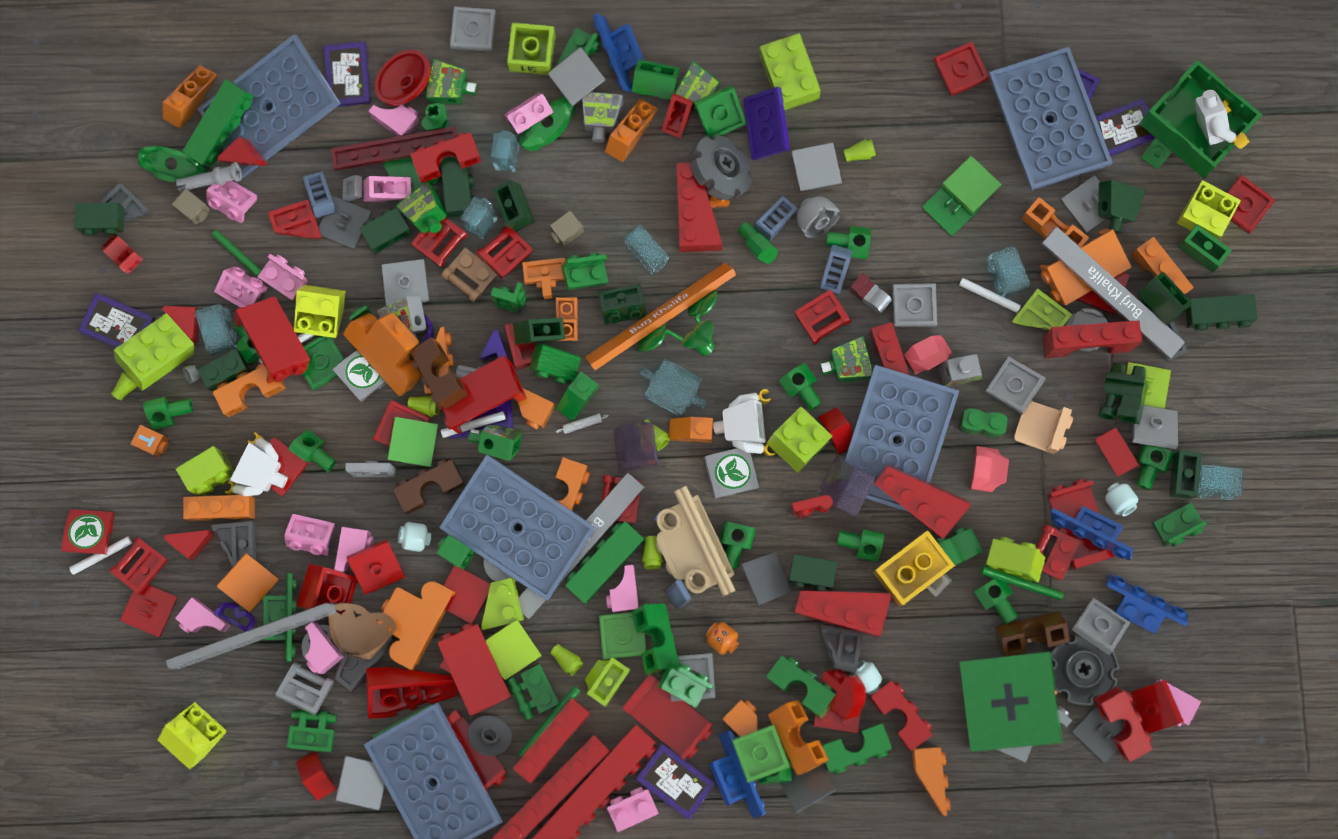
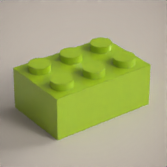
M800 33L760 46L759 57L771 89L775 87L781 88L784 110L819 99L821 90Z
M167 313L114 349L115 361L142 391L194 355V343Z

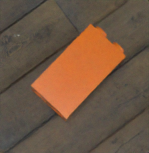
M1113 229L1101 230L1098 232L1099 237L1080 247L1113 278L1131 268ZM1060 260L1051 265L1043 264L1039 266L1042 271L1041 277L1051 289L1050 295L1058 304L1068 305L1092 291Z

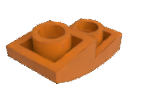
M556 297V318H563L565 339L558 341H578V297Z

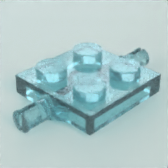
M664 359L662 365L655 373L644 367L639 375L650 380V385L644 397L680 417L683 416L686 409L692 403L704 409L708 402L696 396L697 389L703 379L667 359Z

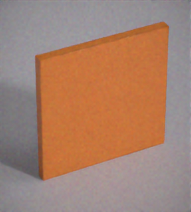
M245 553L216 586L250 613L279 579Z

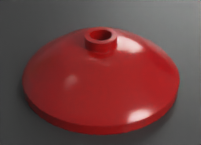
M405 50L392 56L377 74L375 80V93L377 97L389 106L403 105L415 99L423 91L430 77L431 67L428 58L417 50Z

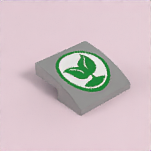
M358 350L332 369L361 402L374 391L380 390L387 384Z
M737 448L704 457L714 499L759 488L751 453H746Z

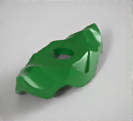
M565 96L549 103L553 112L547 117H551L554 120L553 125L544 127L541 124L542 120L527 128L520 137V146L528 151H537L541 147L555 141L568 127L575 114L576 104L572 106Z
M151 146L140 148L138 151V164L140 167L150 171L155 177L164 181L176 182L177 179L208 172L203 165L180 150L164 146ZM170 157L177 161V167L174 170L169 169L166 164L167 159Z

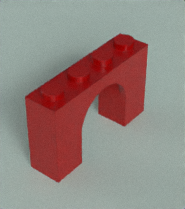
M1140 320L1052 327L1042 338L1045 359L1067 357L1075 350L1091 347H1108L1109 354L1131 352L1142 342Z
M572 698L513 769L529 783L535 782L547 768L552 757L592 713L576 699Z

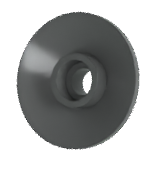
M481 716L471 723L468 729V740L473 749L478 753L486 756H497L509 748L512 734L510 728L503 720L494 716Z

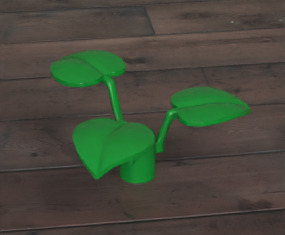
M713 290L688 308V314L691 317L695 316L697 325L684 338L666 329V325L663 324L639 341L637 352H646L656 348L662 343L665 335L669 334L682 341V345L685 348H695L703 357L709 355L715 347L711 341L713 323L710 320L701 322L700 315H705L712 309L718 291Z

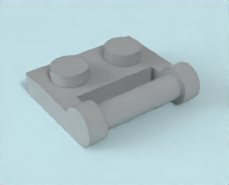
M294 662L275 695L277 698L316 716L325 697L331 690L334 680L331 678L325 679L302 668L301 664ZM299 675L322 686V688L318 691L295 680L294 677Z

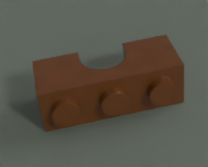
M430 337L410 351L414 358L412 363L423 374L421 380L427 388L430 387L432 391L430 396L436 405L440 404L447 409L468 395L459 377L451 371L439 377L440 367L449 361L439 342Z
M441 460L430 471L424 469L416 474V478L410 481L405 479L396 484L397 487L393 491L404 513L408 515L427 505L423 498V491L429 484L440 485L443 493L446 495L465 486L452 460Z
M1059 611L995 626L998 646L1004 657L1027 653L1026 645L1035 641L1044 642L1048 647L1070 642L1067 622Z

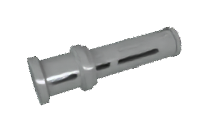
M235 162L228 167H215L211 172L177 179L176 185L182 186L178 188L180 192H183L185 188L190 190L212 184L221 186L225 185V182L241 181L242 172L238 163Z

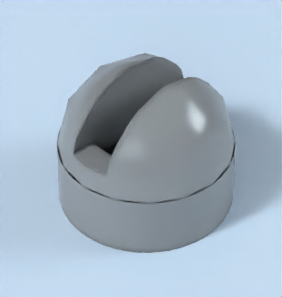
M189 365L183 368V374L188 383L191 384L200 379L201 376L197 370L199 369L198 366Z

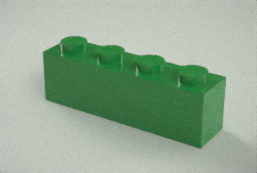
M225 79L182 152L201 165L212 167L218 161V156L223 147L229 143L233 130L240 125L242 115L250 108L254 95L235 82Z
M626 521L623 524L618 523L611 530L613 535L608 540L603 539L596 546L598 551L593 556L588 555L581 563L583 567L578 572L573 571L566 579L568 583L565 586L585 605L645 541Z

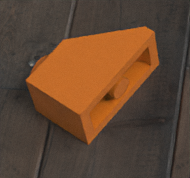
M523 388L527 399L518 402L524 420L527 421L526 425L535 430L538 427L544 429L555 408L554 403Z
M684 417L670 419V441L711 443L713 418Z
M740 700L723 718L740 737L757 731V715L754 713L757 709L748 700L745 703Z

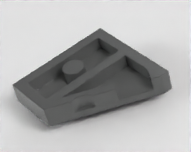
M121 182L100 202H118L124 207V222L151 212Z

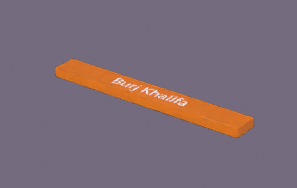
M726 262L587 355L585 359L594 370H597L736 276L734 269Z

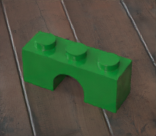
M645 604L633 610L632 615L636 633H647L653 641V648L641 654L645 674H665L670 663L679 665L666 605Z
M781 655L766 678L785 693L794 684L801 683L806 685L808 692L802 704L822 719L830 709L829 706L835 697V690L826 682L822 685L816 681L817 676L808 669L804 672L798 668L799 663L789 656L786 659Z
M883 723L860 731L863 744L856 752L847 751L841 739L823 744L822 747L829 759L825 762L827 771H833L835 775L846 771L847 765L854 763L855 767L868 763L866 758L875 755V758L879 759L889 755L887 751L891 750L892 747Z

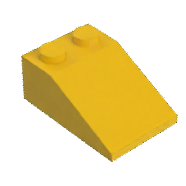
M926 531L877 568L873 574L886 591L892 593L891 597L900 608L955 565L929 531Z

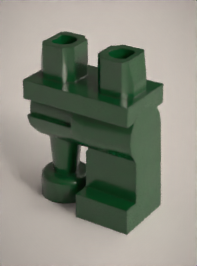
M1113 363L1110 372L1106 371L1103 387L1106 392L1105 406L1100 407L1098 416L1108 420H1115L1117 414L1120 422L1140 425L1146 391L1148 389L1146 369L1142 366H1134L1132 375L1125 374V365ZM1122 399L1121 405L1118 407L1117 412V410L1114 409L1116 400Z

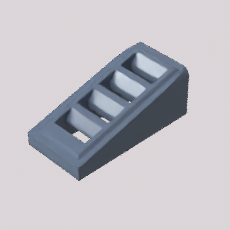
M323 171L304 176L303 181L315 217L318 218L335 213L336 210ZM322 181L320 184L310 186V184Z
M782 196L755 222L754 229L771 241L799 209ZM782 206V207H783L784 209H786L789 213L786 214V213H785L783 210H781L779 207ZM774 212H776V213H777L780 217H782L783 219L781 220L779 217H777V216L774 214ZM770 218L776 224V226L773 225L768 219Z
M832 245L820 289L827 291L831 289L832 292L840 294L852 256V250ZM831 262L843 265L844 267L842 268L835 265H831ZM829 271L836 272V273L841 274V276H837V275H834V274H831V273H828V272H829ZM826 279L837 281L839 284L827 282Z
M681 580L675 581L666 591L676 609L691 602V596Z

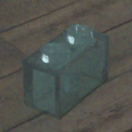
M509 131L494 132L491 160L495 170L516 172L519 153L516 135Z
M474 197L461 216L465 228L484 239L497 220L495 210L492 207L493 204L483 197L481 200Z
M641 224L625 237L627 247L652 275L669 262L668 254Z
M1016 246L990 254L987 267L989 272L994 274L996 279L994 281L995 288L998 293L1002 294V297H1007L1029 288L1030 282Z
M219 303L195 311L205 348L209 354L215 355L236 348L235 341H237V335L234 328L231 329L229 321L232 318L228 308L225 309Z
M1201 465L1199 497L1212 498V495H1219L1223 500H1234V497L1242 494L1243 468Z

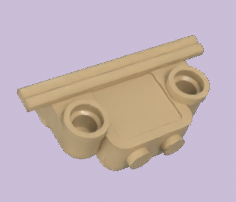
M687 486L674 491L679 504L662 510L657 516V525L662 531L657 535L656 547L667 562L665 564L667 571L677 580L685 579L686 587L693 593H701L718 584L723 596L734 592L735 588L730 578L735 573L699 496L691 497Z

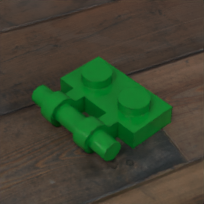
M541 664L521 673L520 675L524 682L519 685L515 677L507 680L510 687L509 692L511 696L514 695L519 706L517 709L520 714H523L526 721L534 717L530 710L531 708L536 706L541 714L559 704V700ZM528 689L533 699L530 702H526L522 691Z
M302 709L301 711L293 710L291 718L298 719L299 726L289 727L287 748L332 752L335 730L327 729V723H336L337 714L321 711V713L317 712L315 716ZM318 721L319 726L318 728L307 727V722Z

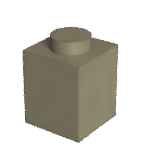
M186 188L172 203L180 213L195 225L204 221L210 210L205 203Z
M571 211L550 225L552 231L550 236L556 244L561 243L563 247L584 233L583 226Z

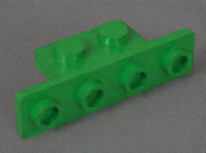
M292 573L285 574V596H263L262 626L292 616V613H295L296 601L292 600V591H296V578H292ZM296 628L262 639L284 640V662H291V657H295V644H292V635H295Z

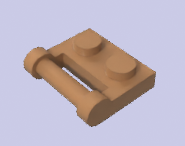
M467 248L461 251L441 275L445 281L449 280L467 294L473 303L478 301L498 276L485 262L481 261ZM458 269L479 287L474 290L454 273Z

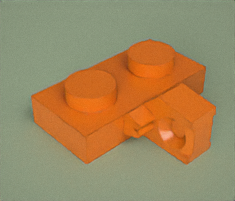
M565 258L522 262L525 285L537 284V289L542 288L544 300L552 299L551 287H556V282L564 281L561 265L565 262Z

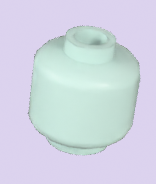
M1115 483L1107 489L1108 493L1105 496V501L1114 514L1127 516L1137 509L1138 497L1128 484L1119 485V483Z
M406 522L404 526H400L398 543H401V547L404 550L421 552L425 545L429 546L431 533L427 532L425 524Z
M864 660L858 662L857 672H851L849 676L858 675L864 683L866 693L869 695L874 694L880 688L882 676L872 662Z

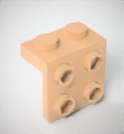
M1031 401L1023 415L1021 414L1014 440L1055 454L1059 449L1062 450L1066 443L1067 437H1064V433L1072 424L1073 417L1070 416L1072 410L1063 407L1059 411Z

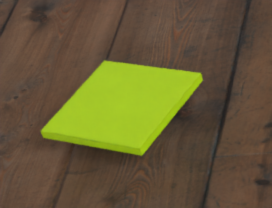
M1128 362L1126 370L1128 375H1132L1134 366H1142L1146 369L1148 389L1144 406L1165 409L1171 370Z
M517 619L485 640L504 680L542 656Z

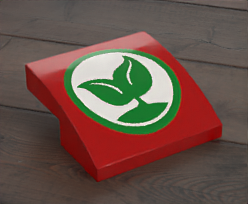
M70 509L65 525L61 551L107 555L109 534H112L114 512Z

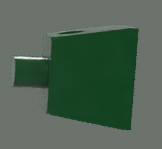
M1114 180L1100 182L1098 197L1099 217L1110 220L1109 229H1113L1115 233H1121L1123 224L1136 221L1145 190Z

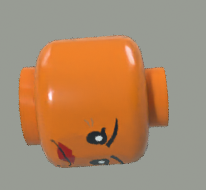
M715 622L706 633L708 646L720 655H724L727 652L733 653L739 645L737 642L738 632L725 622H720L719 624Z

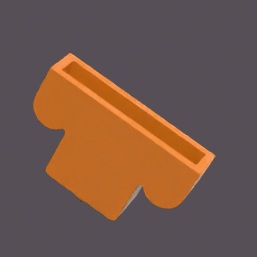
M391 312L377 320L374 315L368 313L350 322L343 335L395 393L401 396L413 389L420 380L422 373L415 368L412 360L409 358L412 355L410 351L419 345V341L398 317Z
M428 582L422 587V599L404 589H395L390 600L386 599L381 608L384 614L395 621L397 629L392 635L400 639L390 647L389 654L391 659L410 670H416L447 612L445 608L450 598L456 592L437 582Z

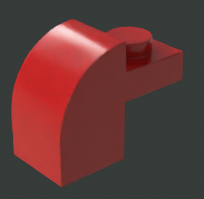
M117 234L111 236L100 247L127 274L143 260Z
M839 669L825 671L821 679L837 691L829 707L845 720L858 717L866 700V689L858 675L847 677L846 673Z

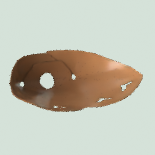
M343 603L334 605L336 611L345 610L342 615L336 612L328 616L330 635L335 645L340 650L342 649V652L357 659H372L397 629L395 621L388 615L380 612L370 614L364 607L355 604ZM355 611L357 614H361V616L355 618L353 612ZM378 619L380 622H384L379 625L376 620Z

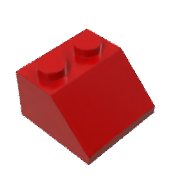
M309 563L296 606L312 609L323 604H351L358 580L355 576ZM337 610L336 612H338L340 615H342V613H344L345 610H342V611H338V610Z

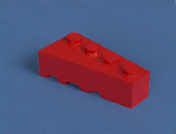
M677 163L680 252L722 251L723 244L705 186L700 185L695 179L690 163Z
M888 463L874 479L876 486L943 539L971 506L969 500L954 495L945 489L943 490Z
M800 591L793 614L874 637H880L892 593Z

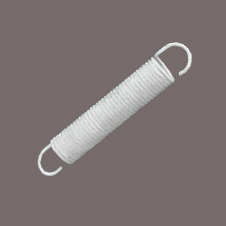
M599 413L563 425V429L557 430L556 433L563 430L565 434L601 423V419L609 415H603V418H601Z

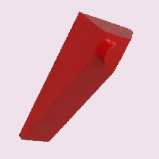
M393 667L366 668L368 719L393 717L397 715V712L408 708L410 711L415 710L417 705L427 702L434 704L457 696V686L453 677L449 675Z

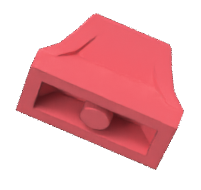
M941 335L930 336L913 345L904 354V360L914 375L945 362L948 360V357L952 356V351Z
M976 446L970 490L992 493L996 487L1006 483L1009 459L1001 455L998 449Z

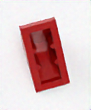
M673 93L661 131L681 139L693 112V101Z
M242 137L236 139L218 156V161L227 164L236 162L239 165L266 166L267 163L251 141Z
M164 306L162 310L196 344L199 337L201 312L196 307Z
M836 407L820 415L818 419L821 425L832 435L830 441L838 455L848 450L853 431L848 420Z
M209 530L164 535V539L186 558L193 561L213 538V532Z
M316 751L296 762L302 783L317 801L337 790Z

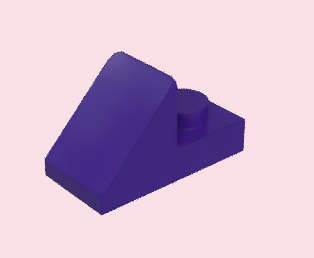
M498 330L493 331L480 356L482 362L502 356L508 358Z

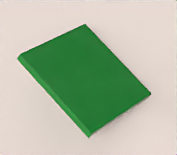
M942 187L921 208L952 237L982 207L980 206L971 215Z

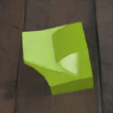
M613 657L609 660H598L585 678L588 686L587 694L606 707L627 677L630 669Z

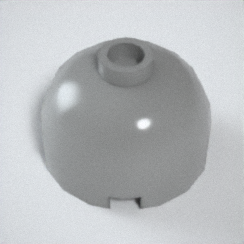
M823 196L807 198L802 202L797 213L798 226L805 237L809 239L819 237L817 235L818 232L824 229L825 234L835 226L840 217L837 214L840 210L831 200Z

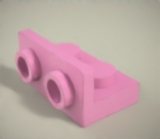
M537 93L505 113L504 117L507 122L511 123L516 133L519 134L550 115L553 110L544 95Z
M234 181L225 182V185L221 186L212 184L206 193V203L211 208L219 210L231 220H236L239 223L244 221V214L257 201L256 194Z
M269 254L268 258L270 260L258 275V278L294 302L297 290L308 282L304 277L305 272L297 266H294V268L288 266V261L277 254L275 257Z
M231 267L223 271L214 292L242 308L257 303L261 294L267 292L268 287L263 285L260 279L245 274L243 269Z
M292 514L284 535L285 544L292 550H303L314 555L328 556L329 543L335 529V523Z
M640 787L631 791V796L624 800L620 796L609 801L611 805L607 807V810L611 815L617 832L659 814L648 789L643 790Z

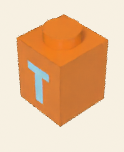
M140 425L130 444L159 458L161 454L166 452L169 438Z

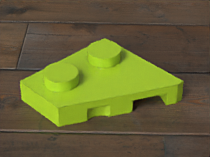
M1037 289L1013 319L1012 323L1050 330L1052 327L1064 326L1072 314Z
M511 577L492 582L482 621V630L510 624L516 619L518 621L524 620L514 578Z

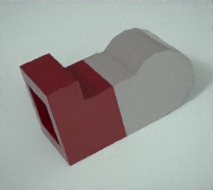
M864 273L859 276L849 290L851 294L877 313H882L892 301L891 297L879 289Z

